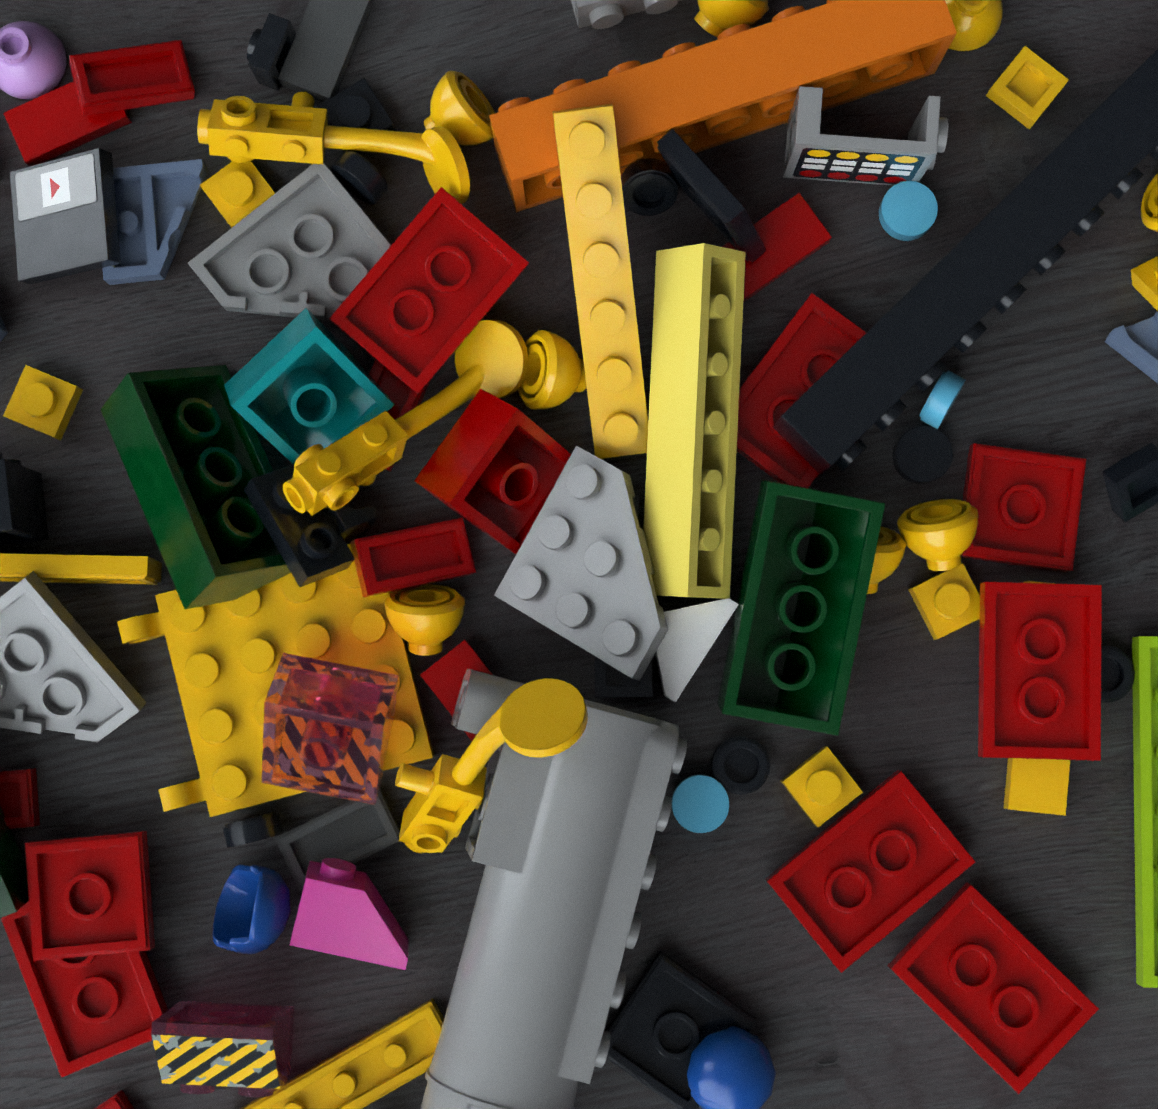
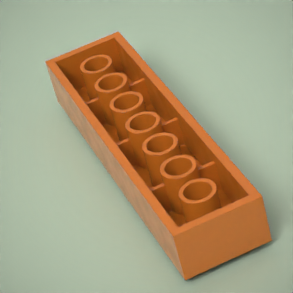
M827 0L826 4L806 11L803 6L790 7L776 14L772 18V22L750 28L748 24L736 25L720 33L715 41L697 47L693 42L682 43L664 52L663 58L642 65L637 60L624 62L612 68L606 77L586 83L585 79L570 80L557 86L553 90L552 95L531 101L529 97L510 100L502 104L498 108L497 113L489 115L495 151L517 213L563 197L553 111L612 104L620 173L622 176L624 170L630 164L641 159L655 158L665 162L657 148L659 146L657 142L671 129L680 136L694 153L787 123L799 86L823 88L821 111L935 74L957 32L945 0Z

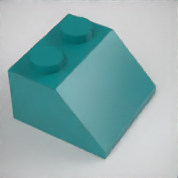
M307 308L224 384L231 407L292 464L309 447L321 444L325 449L394 406L393 401L348 349Z

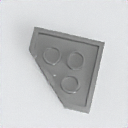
M324 163L323 165L312 164L190 260L188 264L226 311L295 318L307 308L318 320L330 321L329 318L391 245Z
M576 446L494 596L628 677L640 681L667 633L668 627L663 607L658 604L651 576L654 574L644 530L639 527L633 502L635 493L631 477L624 471Z
M34 571L0 597V728L41 734L44 730L75 734V739L99 742L137 714L147 703Z

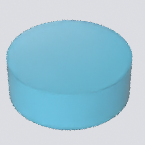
M903 181L892 186L885 194L879 206V220L883 229L893 238L902 241L915 240L926 234L935 222L938 213V204L933 192L927 186L915 181Z
M949 370L947 372L944 371L921 410L920 420L938 430L966 379Z
M696 774L686 777L675 787L672 794L671 808L676 820L682 827L695 833H707L717 829L725 821L729 812V797L723 785L716 779L707 775Z

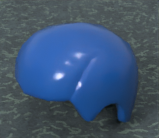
M237 865L233 868L223 886L216 906L213 922V941L216 946L241 954H255L268 949L272 943H275L285 930L291 914L290 890L279 872L260 865Z
M736 1026L707 1035L692 1051L687 1071L691 1096L702 1109H760L772 1095L776 1076L770 1052L758 1036Z

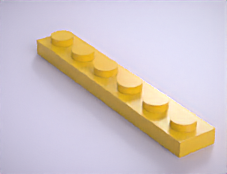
M607 104L553 111L594 454L596 457L604 459L647 453L648 415L613 105Z

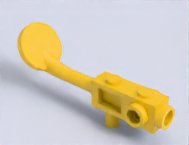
M307 92L295 93L291 106L255 103L252 99L245 96H232L225 100L214 99L211 110L200 109L197 125L198 142L200 144H209V154L213 156H225L237 163H247L254 159L323 165L326 148L386 153L422 161L426 177L434 193L442 187L461 204L465 203L469 197L470 179L465 158L453 135L441 126L428 129L424 133L328 125L327 109L314 108V98Z
M482 320L455 351V367L459 378L446 388L396 420L387 411H384L325 449L321 444L309 447L295 461L293 477L283 483V492L290 505L299 513L308 511L311 516L327 506L333 511L338 510L355 497L359 490L358 486L373 484L378 473L402 458L406 441L474 398L480 389L497 398H504L513 394L525 380L529 365L527 347L520 333L504 321Z
M544 678L530 681L518 687L506 698L501 707L480 729L460 759L442 754L431 771L402 763L396 775L395 786L416 793L403 811L399 841L404 842L410 850L416 853H443L451 840L459 836L462 825L474 809H479L484 797L487 772L485 765L504 742L517 753L529 757L553 756L574 745L584 733L588 721L586 704L579 690L572 684L559 679Z

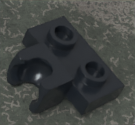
M294 464L250 479L244 491L298 586L303 587L343 571L351 565L355 558L346 543L361 537L371 528L376 520L377 511L372 506L354 509L345 505L335 511L327 506L313 516L308 511L299 513L290 505L283 492V483L293 477Z

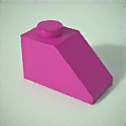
M325 858L322 860V863L309 861L290 946L406 970L409 939L367 873L356 871L357 867L354 864L342 859Z

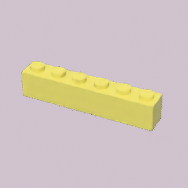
M706 243L656 251L643 530L654 574L651 576L657 596L727 599L730 598L746 252Z

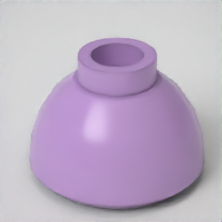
M16 21L0 28V89L8 95L19 99H35L52 91L61 81L66 69V53L59 38L45 26L29 21Z

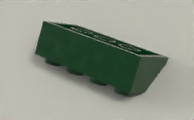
M226 365L129 372L100 409L184 609L235 600L291 573L244 491L250 479L272 472L273 469L254 427L230 405L224 384L232 377Z
M761 479L737 600L739 605L735 610L717 701L722 714L836 736L839 735L885 503Z

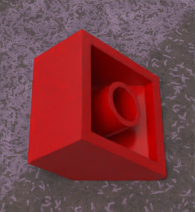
M480 389L414 481L454 512L516 555L571 453L518 408Z

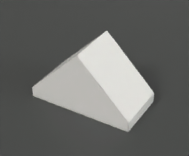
M727 598L664 612L668 631L655 652V658L663 695L673 702L677 701L739 604Z

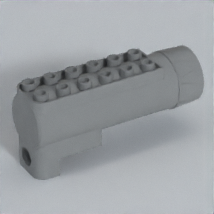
M467 668L457 698L451 725L455 726L458 730L477 734L501 707L506 698L524 683ZM584 699L588 712L587 725L579 740L567 750L548 757H529L517 753L504 742L488 760L484 797L479 809L474 812L465 845L471 861L484 864L485 868L439 1040L431 1064L425 1074L427 1085L420 1109H575L574 1103L578 1083L590 1084L594 1067L602 1068L604 1066L611 1038L610 1032L604 1030L610 1007L616 1009L619 1007L626 983V973L619 971L625 948L633 949L635 947L640 932L641 914L635 913L640 889L649 890L656 870L657 857L650 854L656 831L663 832L665 830L671 812L672 798L665 796L671 772L676 774L680 772L686 754L687 739L679 737L678 724Z

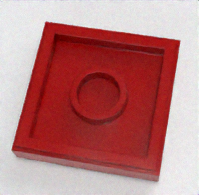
M976 443L970 445L963 501L968 502L978 510V526L971 545L961 554V557L1062 572L1073 571L1086 459Z
M147 831L40 840L25 843L33 961L148 951L155 948Z

